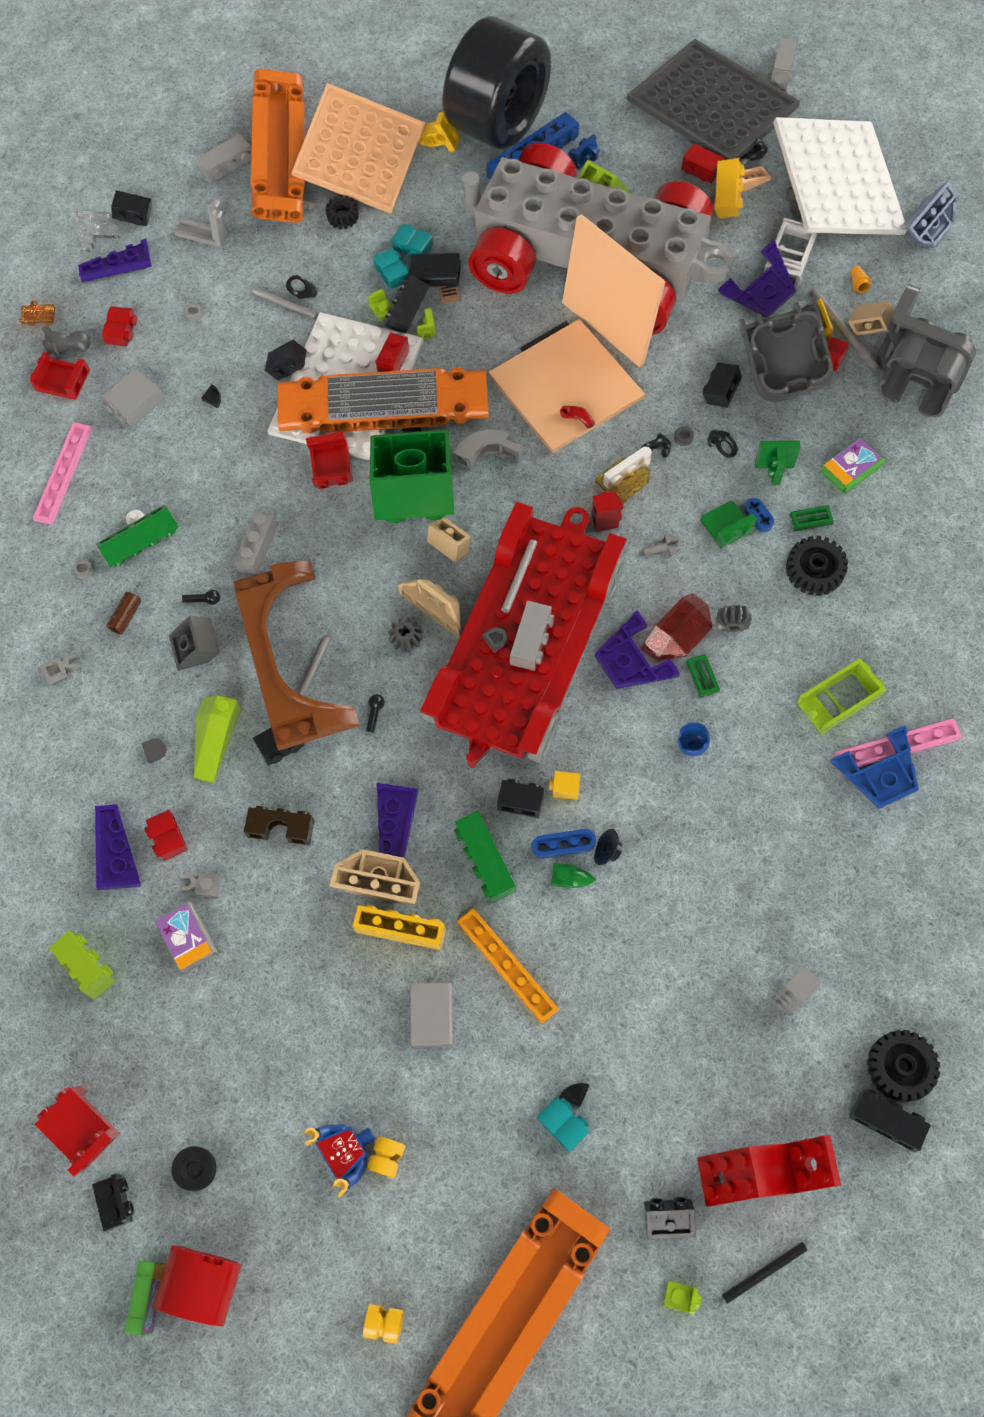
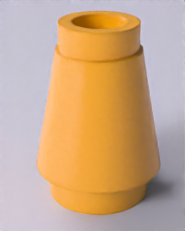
M860 266L853 267L850 273L854 290L858 293L867 292L871 287V279Z

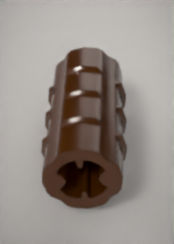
M125 592L113 615L110 616V620L106 625L107 628L112 632L122 635L131 619H133L136 610H138L141 599L131 592Z

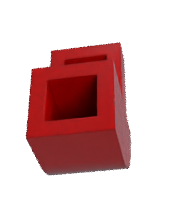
M831 336L828 348L833 371L837 372L850 345Z

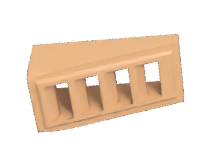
M763 166L745 169V176H742L744 192L770 181L771 176Z

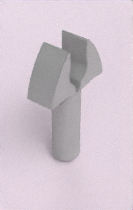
M664 535V542L662 544L644 547L643 553L644 555L665 551L671 557L680 550L681 545L672 547L669 544L679 542V538Z

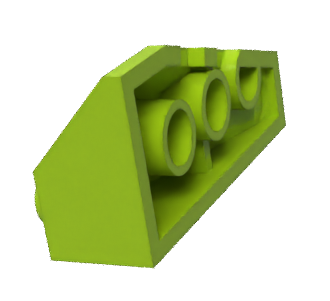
M220 695L202 699L196 715L194 779L214 784L242 710L236 699Z

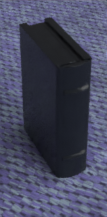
M460 253L414 254L411 256L409 277L413 275L429 284V287L459 286Z

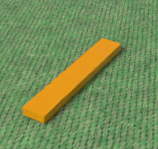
M474 908L456 921L541 1024L559 1010Z

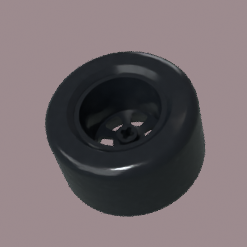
M488 16L474 23L458 43L446 72L442 103L444 115L448 123L455 129L497 149H506L515 145L532 126L547 93L551 75V54L547 43L541 37L498 17Z

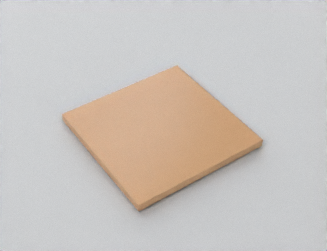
M327 83L293 167L292 175L392 214L424 130L425 122Z
M581 214L576 218L562 303L638 367H641L645 363L665 281Z
M580 319L488 372L491 380L552 454L645 398V393ZM562 406L583 407L590 414L595 425L587 429L579 419H565L561 416L560 409Z

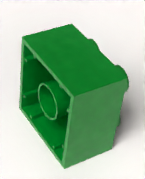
M449 430L370 436L369 483L375 520L400 523L406 518L425 517L429 520H439L446 515L455 514Z

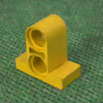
M439 112L436 121L425 123L419 143L422 146L428 145L427 147L446 145L447 149L453 152L456 151L460 137L455 128L448 123L444 112Z

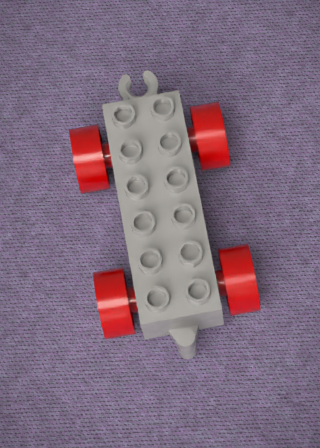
M533 143L526 146L518 160L502 157L483 195L480 194V178L478 173L467 172L462 178L465 210L469 215L475 216L477 242L468 260L469 268L473 276L481 284L494 291L504 294H515L522 291L536 265V260L568 269L576 218L581 214L665 281L652 335L664 330L676 301L683 303L691 282L717 283L726 280L728 269L725 266L712 268L707 264L708 259L715 257L720 258L726 265L733 263L734 251L730 247L708 240L710 222L713 216V206L709 197L698 187L686 182L673 181L665 183L657 189L653 199L625 192L622 189H614L590 182L587 179L576 178V168L570 157L559 148L546 143Z

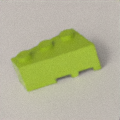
M69 930L52 944L49 949L60 964L67 969L69 976L80 985L78 988L81 992L95 1000L116 982L112 977L114 972L107 964L102 966L98 961L101 958L100 955L93 948L89 950L85 944L88 941L80 932L75 934Z

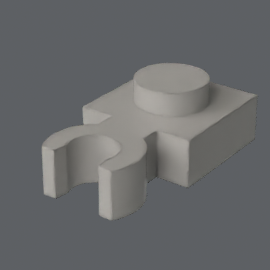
M74 654L67 655L63 661L57 657L40 665L49 685L68 677L67 671H76L80 668L78 662L71 664L73 660L77 659Z
M199 873L198 879H195L190 874L183 876L185 880H191L189 886H181L183 891L191 892L196 889V896L218 898L222 879L220 875Z

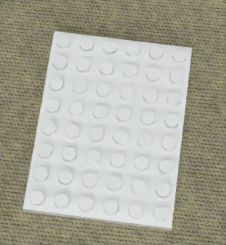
M775 118L773 124L806 233L903 235L907 232L904 224L905 220L872 122Z
M320 312L304 347L307 349L305 365L301 370L292 374L289 382L299 381L302 377H311L313 380H318L323 375L377 372L376 359L390 332L408 337L409 353L400 371L412 370L424 341L419 336ZM278 408L267 430L269 435L306 444V438L331 434L321 432L318 428L310 434L304 433L301 429L279 431ZM388 429L344 432L348 440L350 456L370 461V436L384 435Z

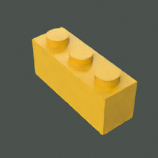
M739 158L717 162L715 211L718 218L740 216V209L743 208L741 192H744L742 176H745L744 165H741Z

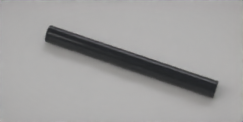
M803 1242L799 1243L722 1294L723 1299L727 1304L808 1251Z

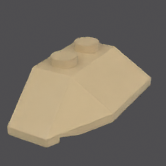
M424 579L401 582L398 585L400 595L455 637L460 638L462 634L460 606L455 596H449L439 584H433L431 581Z
M362 849L335 864L330 887L354 895L393 903L416 904L420 881L405 858Z

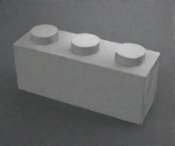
M238 133L196 158L199 169L211 183L219 180L225 174L234 171L240 165L251 160V145Z
M258 511L254 512L234 560L239 572L250 575H257L277 529L273 515Z
M527 601L510 654V665L535 671L536 665L541 664L543 657L541 648L542 645L546 646L549 633H546L547 628L552 627L554 615H551V606Z
M804 966L775 996L774 999L777 1001V1007L784 1013L788 1012L791 1015L822 983Z

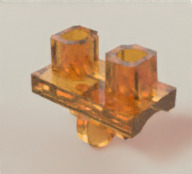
M33 300L30 302V305L21 306L19 321L21 324H27L28 326H36L38 323H44L47 326L54 325L55 306L54 304L38 305L37 301Z

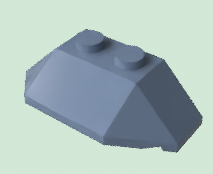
M948 182L926 197L904 222L907 230L917 243L935 247L954 224L958 195Z

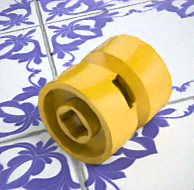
M377 1136L373 1147L375 1154L370 1155L366 1169L395 1179L399 1168L397 1160L402 1159L406 1146Z
M369 1304L364 1323L363 1338L377 1340L379 1337H382L384 1342L398 1344L404 1310L389 1308L385 1311L383 1306Z

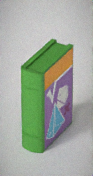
M860 436L825 462L820 472L845 495L883 466L885 459Z
M138 1262L125 1333L145 1335L153 1332L157 1310L153 1309L152 1305L166 1263Z

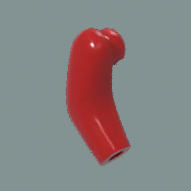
M562 406L560 409V414L565 419H579L587 429L595 425L594 420L583 407Z

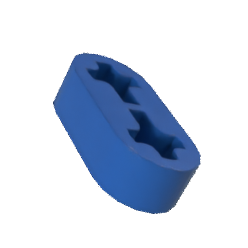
M751 498L747 500L744 512L747 516L752 513L757 519L756 529L761 532L770 531L774 524L773 516L759 499ZM751 505H752L753 507H756V506H757V510H755L754 508H753V509H750V506H751ZM761 520L764 522L768 521V525L765 523L761 524Z

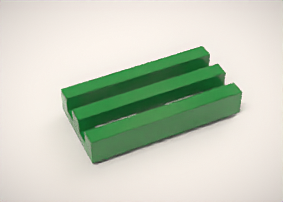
M829 505L790 512L794 531L833 525L834 523ZM826 512V514L823 515H812L806 518L797 519V517Z
M706 654L686 660L700 698L720 692ZM701 660L704 663L713 688H710L699 662ZM694 662L701 677V680L703 682V685L705 687V690L702 689V686L696 674L695 668L693 666Z

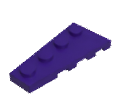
M147 239L140 240L141 243L135 246L133 244L127 245L125 250L118 253L116 251L109 252L103 259L97 257L79 264L78 269L81 282L152 267Z
M376 783L379 853L405 858L419 791L416 788Z
M117 804L95 806L97 890L140 887L141 882Z

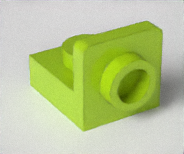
M380 289L368 296L369 308L383 322L387 319L385 316L389 308L394 309L393 305L386 299L385 291Z
M431 308L424 309L423 325L416 327L418 336L426 340L436 337Z
M668 1281L663 1306L694 1314L695 1310L700 1309L702 1295L698 1294L699 1288Z

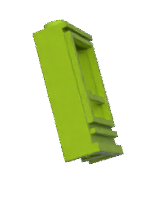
M589 160L586 161L578 176L580 179H587L596 184L614 189H622L625 192L631 193L616 175Z
M859 658L800 695L797 704L818 731L824 735L835 726L880 699L885 693L886 688L882 680L876 678L872 673L871 667ZM853 674L870 695L845 711V708L838 703L828 689ZM824 691L841 713L835 718L816 697Z

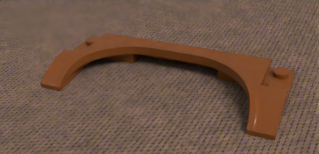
M291 561L271 565V571L233 582L278 751L360 726L353 706L326 703L302 696L284 682L277 669L267 630L269 612L275 599L285 588L315 579L310 561Z

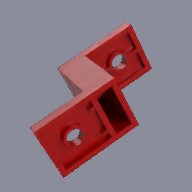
M82 1085L64 1088L55 1097L57 1102L49 1107L46 1106L36 1116L39 1120L34 1124L70 1160L69 1162L72 1165L67 1171L73 1177L86 1170L121 1134L84 1097L87 1091Z
M830 1135L790 1143L748 1146L697 1157L706 1207L841 1186ZM812 1158L815 1159L817 1164L815 1170L812 1168L811 1165ZM720 1173H722L724 1177L723 1184L720 1181Z

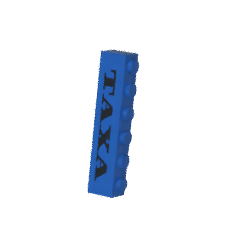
M564 112L487 163L486 177L491 180L502 157L518 160L522 150L530 144L546 143L561 150L567 143L577 139L579 136V123L567 112Z

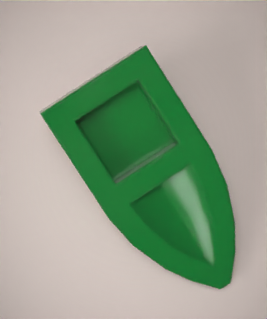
M553 863L551 886L580 888L596 881L590 873L576 868L575 865Z

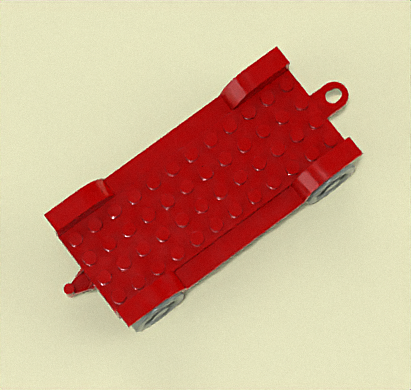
M516 501L500 536L494 564L448 665H444L439 670L421 707L420 713H423L424 721L436 725L437 728L469 739V753L466 756V760L470 768L476 767V764L489 752L490 748L523 759L528 752V759L539 764L544 761L550 749L559 722V714L555 712H559L603 604H609L613 598L625 562V557L621 553L627 539L609 533L605 542L584 535L589 523V514L581 507L569 509L561 526H557L534 518L532 506ZM575 513L583 515L582 522L579 524H573L570 520ZM530 540H535L537 545L509 613H505L501 610L528 543ZM527 601L551 606V615H554L553 625L548 627L546 632L549 633L546 646L542 645L541 652H543L541 664L536 665L535 671L510 665V654ZM494 627H499L507 633V643L503 648L494 653L482 638V634Z

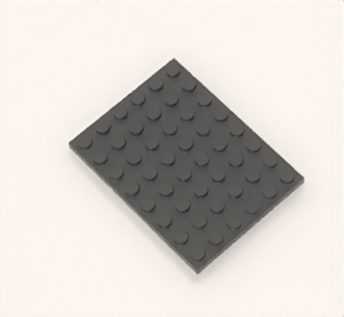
M696 39L692 40L627 94L629 102L704 149L723 157L724 160L740 159L756 145V138L762 140L775 128L773 122L776 117L787 118L800 106L798 99Z

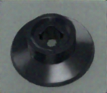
M608 829L599 838L594 854V861L597 865H604L609 861L614 862L620 857L623 845L619 841L616 830Z

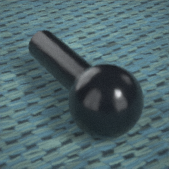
M209 590L205 594L182 595V603L206 602L207 604L214 605L220 601V594L216 590Z
M379 694L372 695L368 700L371 710L366 732L374 733L378 712L384 707V698Z

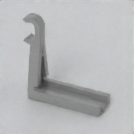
M210 199L207 204L211 226L180 218L179 226L177 229H174L175 236L221 248L228 236V232L221 219L223 212L215 209L220 201Z

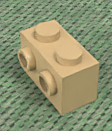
M890 301L856 306L848 323L855 336L888 331L887 327L891 321L894 309Z
M444 517L429 524L427 542L456 563L469 554L471 536Z

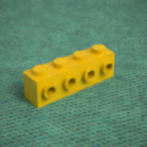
M358 905L352 926L355 932L359 934L440 951L446 932L445 923H442L441 920L434 918L429 920L422 919L415 914H408L407 916L390 909L383 911L371 905H365V907Z

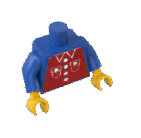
M344 1124L306 1129L301 1135L308 1134L311 1140L305 1142V1145L309 1146L318 1140L315 1144L336 1178L331 1190L334 1187H340L342 1191L339 1192L337 1197H342L347 1189L361 1180L368 1164L367 1158L369 1157L364 1147L374 1141L375 1137L369 1128L356 1135L352 1127H347Z

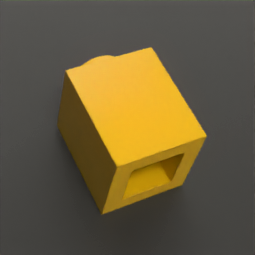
M555 771L554 778H550L549 790L553 791V798L578 800L580 773Z

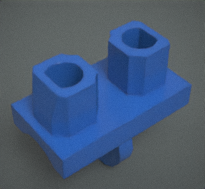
M592 134L588 139L583 138L577 149L572 148L568 151L570 159L575 162V166L578 169L582 168L587 160L595 161L598 159L600 149L596 143V135Z

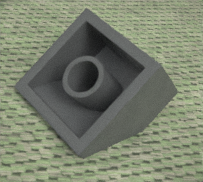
M190 615L169 635L178 671L208 663L219 654L211 618Z

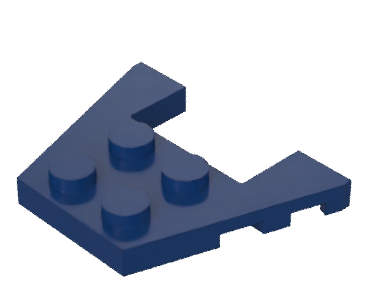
M905 725L886 734L896 752L895 755L862 770H859L849 751L830 760L878 809L919 790L914 763L911 760V748L907 740L906 734L908 732Z

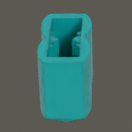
M401 224L391 238L392 248L399 253L408 254L410 257L414 254H428L434 245L432 235L422 230H416L407 224Z
M391 247L372 256L374 267L390 290L400 286L403 280L408 281L410 270L407 264L402 263L398 251L395 252Z
M555 1097L536 1119L570 1153L590 1132L587 1129L589 1124L581 1115L576 1117L570 1111L572 1106L564 1098L560 1100Z

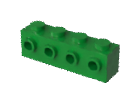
M162 505L96 543V546L110 567H118L129 556L135 557L142 552L141 549L158 544L160 538L172 536L179 527L168 508Z
M479 811L455 821L456 829L453 831L457 840H462L465 848L462 849L467 860L471 859L474 864L472 871L476 879L481 878L483 882L481 889L485 898L490 897L492 903L515 893L516 886Z

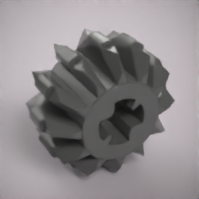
M732 604L731 606L720 608L716 617L718 628L728 633L747 630L752 621L750 609L740 604Z
M408 617L405 622H402L399 618V624L392 622V629L388 631L390 636L389 642L393 644L395 650L400 648L401 652L404 653L405 649L408 648L412 652V646L419 647L418 641L423 639L421 635L422 629L416 621L410 623Z

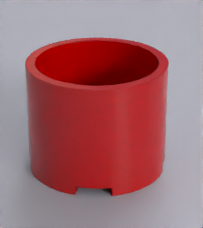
M172 1245L152 1308L185 1320L224 1327L242 1264L217 1255Z

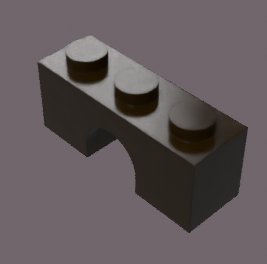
M264 806L248 808L243 831L247 838L268 840L270 831L275 826L283 825L287 827L286 839L289 843L310 845L314 826V819L310 813L305 811L291 813L282 808H277L276 811L268 810Z

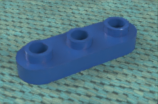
M589 829L540 835L532 842V852L541 859L589 852L595 847L596 836ZM588 839L589 843L584 845L581 843V840ZM566 842L568 846L566 848H562L560 846V843ZM540 845H545L546 850L540 851L538 847Z

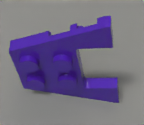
M774 240L761 250L763 257L772 266L750 286L742 291L730 278L718 289L720 294L758 314L760 313V315L766 318L771 316L796 294L795 287Z
M638 610L595 653L597 661L616 689L677 678L680 675L671 659L653 668L650 667L632 640L631 636L647 628V624Z

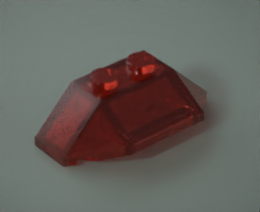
M693 593L682 597L657 623L641 649L656 661L686 657L713 627L708 604Z

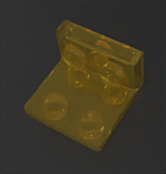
M622 457L596 477L595 482L605 492L616 491L618 499L621 498L624 504L649 483L651 470L644 466L642 469L636 470L631 476L625 477L619 485L607 489L603 484L604 473L625 460Z

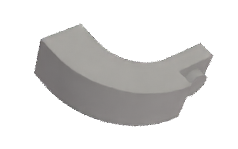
M781 37L770 82L783 91L787 90L798 45L797 39Z
M496 429L481 430L467 436L459 443L453 452L454 462L471 470L476 461L488 453H499L520 462L523 457V447L515 441L511 442L510 433Z

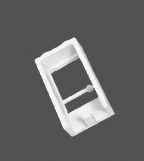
M784 218L775 242L780 251L803 256L801 262L782 257L789 275L796 278L794 287L797 288L815 243L817 233H806L802 222ZM786 233L809 240L805 253L785 248L783 245L779 246L783 234ZM768 261L765 265L764 272L772 266Z

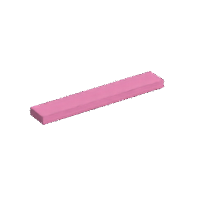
M72 423L33 516L34 521L53 525L92 430L91 426Z
M954 718L907 731L908 733L906 734L908 743H910V753L962 738ZM886 737L834 753V756L836 757L849 751L858 768H862L895 755L896 752Z

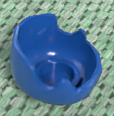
M698 722L684 725L680 729L678 739L680 750L689 756L702 755L710 745V735L705 725Z

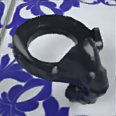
M756 138V145L753 147L754 151L744 154L740 159L760 160L768 152V147L762 140Z
M293 275L286 282L289 293L298 297V299L314 298L317 296L315 285L302 276ZM292 280H301L305 288L301 291L295 290L291 286Z
M717 430L710 431L708 437L709 447L715 444L717 450L727 458H732L737 454L738 448L736 442L730 437V433ZM722 441H725L730 445V454L726 453L722 449Z
M660 433L655 440L643 444L641 448L649 447L651 450L664 447L665 449L662 450L661 454L665 458L670 454L671 443L668 438Z

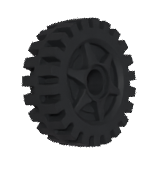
M809 536L807 540L803 538L800 543L797 542L792 547L787 558L786 573L787 576H790L789 581L791 583L794 582L796 589L800 587V591L803 593L809 591L808 595L816 593V596H821L822 593L826 595L830 591H835L841 585L847 573L848 558L846 559L845 551L842 552L843 548L840 545L836 547L837 542L833 540L830 543V538L827 537L821 540V536H817L816 539L813 536Z
M896 1030L883 1035L874 1043L868 1054L867 1065L869 1068L867 1070L868 1074L871 1075L872 1083H875L879 1092L882 1091L884 1096L893 1098L895 1101L910 1102L923 1098L937 1085V1079L940 1077L939 1068L941 1067L940 1062L937 1061L939 1056L937 1052L934 1053L933 1045L928 1044L925 1037H919L918 1033H911L909 1030ZM900 1060H903L907 1063V1072L902 1071L900 1069Z

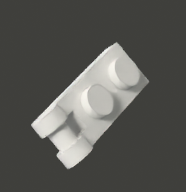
M649 447L641 448L604 473V486L607 489L617 486L625 477L635 474L640 467H648L651 461V449Z

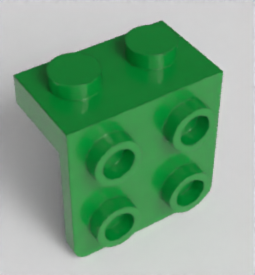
M729 501L702 515L700 521L719 548H722L752 533L757 519L753 513L745 517L735 502Z

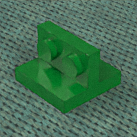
M800 440L760 441L755 459V468H768V478H772V485H780L785 468H794L801 448Z

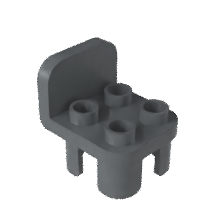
M908 284L892 314L891 321L887 327L888 333L875 360L879 365V369L884 371L878 391L884 399L892 403H898L909 381L926 387L928 391L918 411L927 417H940L943 415L952 395L959 391L976 356V348L971 338L964 333H952L935 326L928 319L911 317L910 315L921 288Z
M816 297L811 298L809 304L803 308H800L799 303L796 302L793 305L792 311L762 320L759 313L756 314L755 322L745 324L744 318L739 320L741 336L744 338L756 390L764 400L779 402L818 391L828 384L833 374V365Z

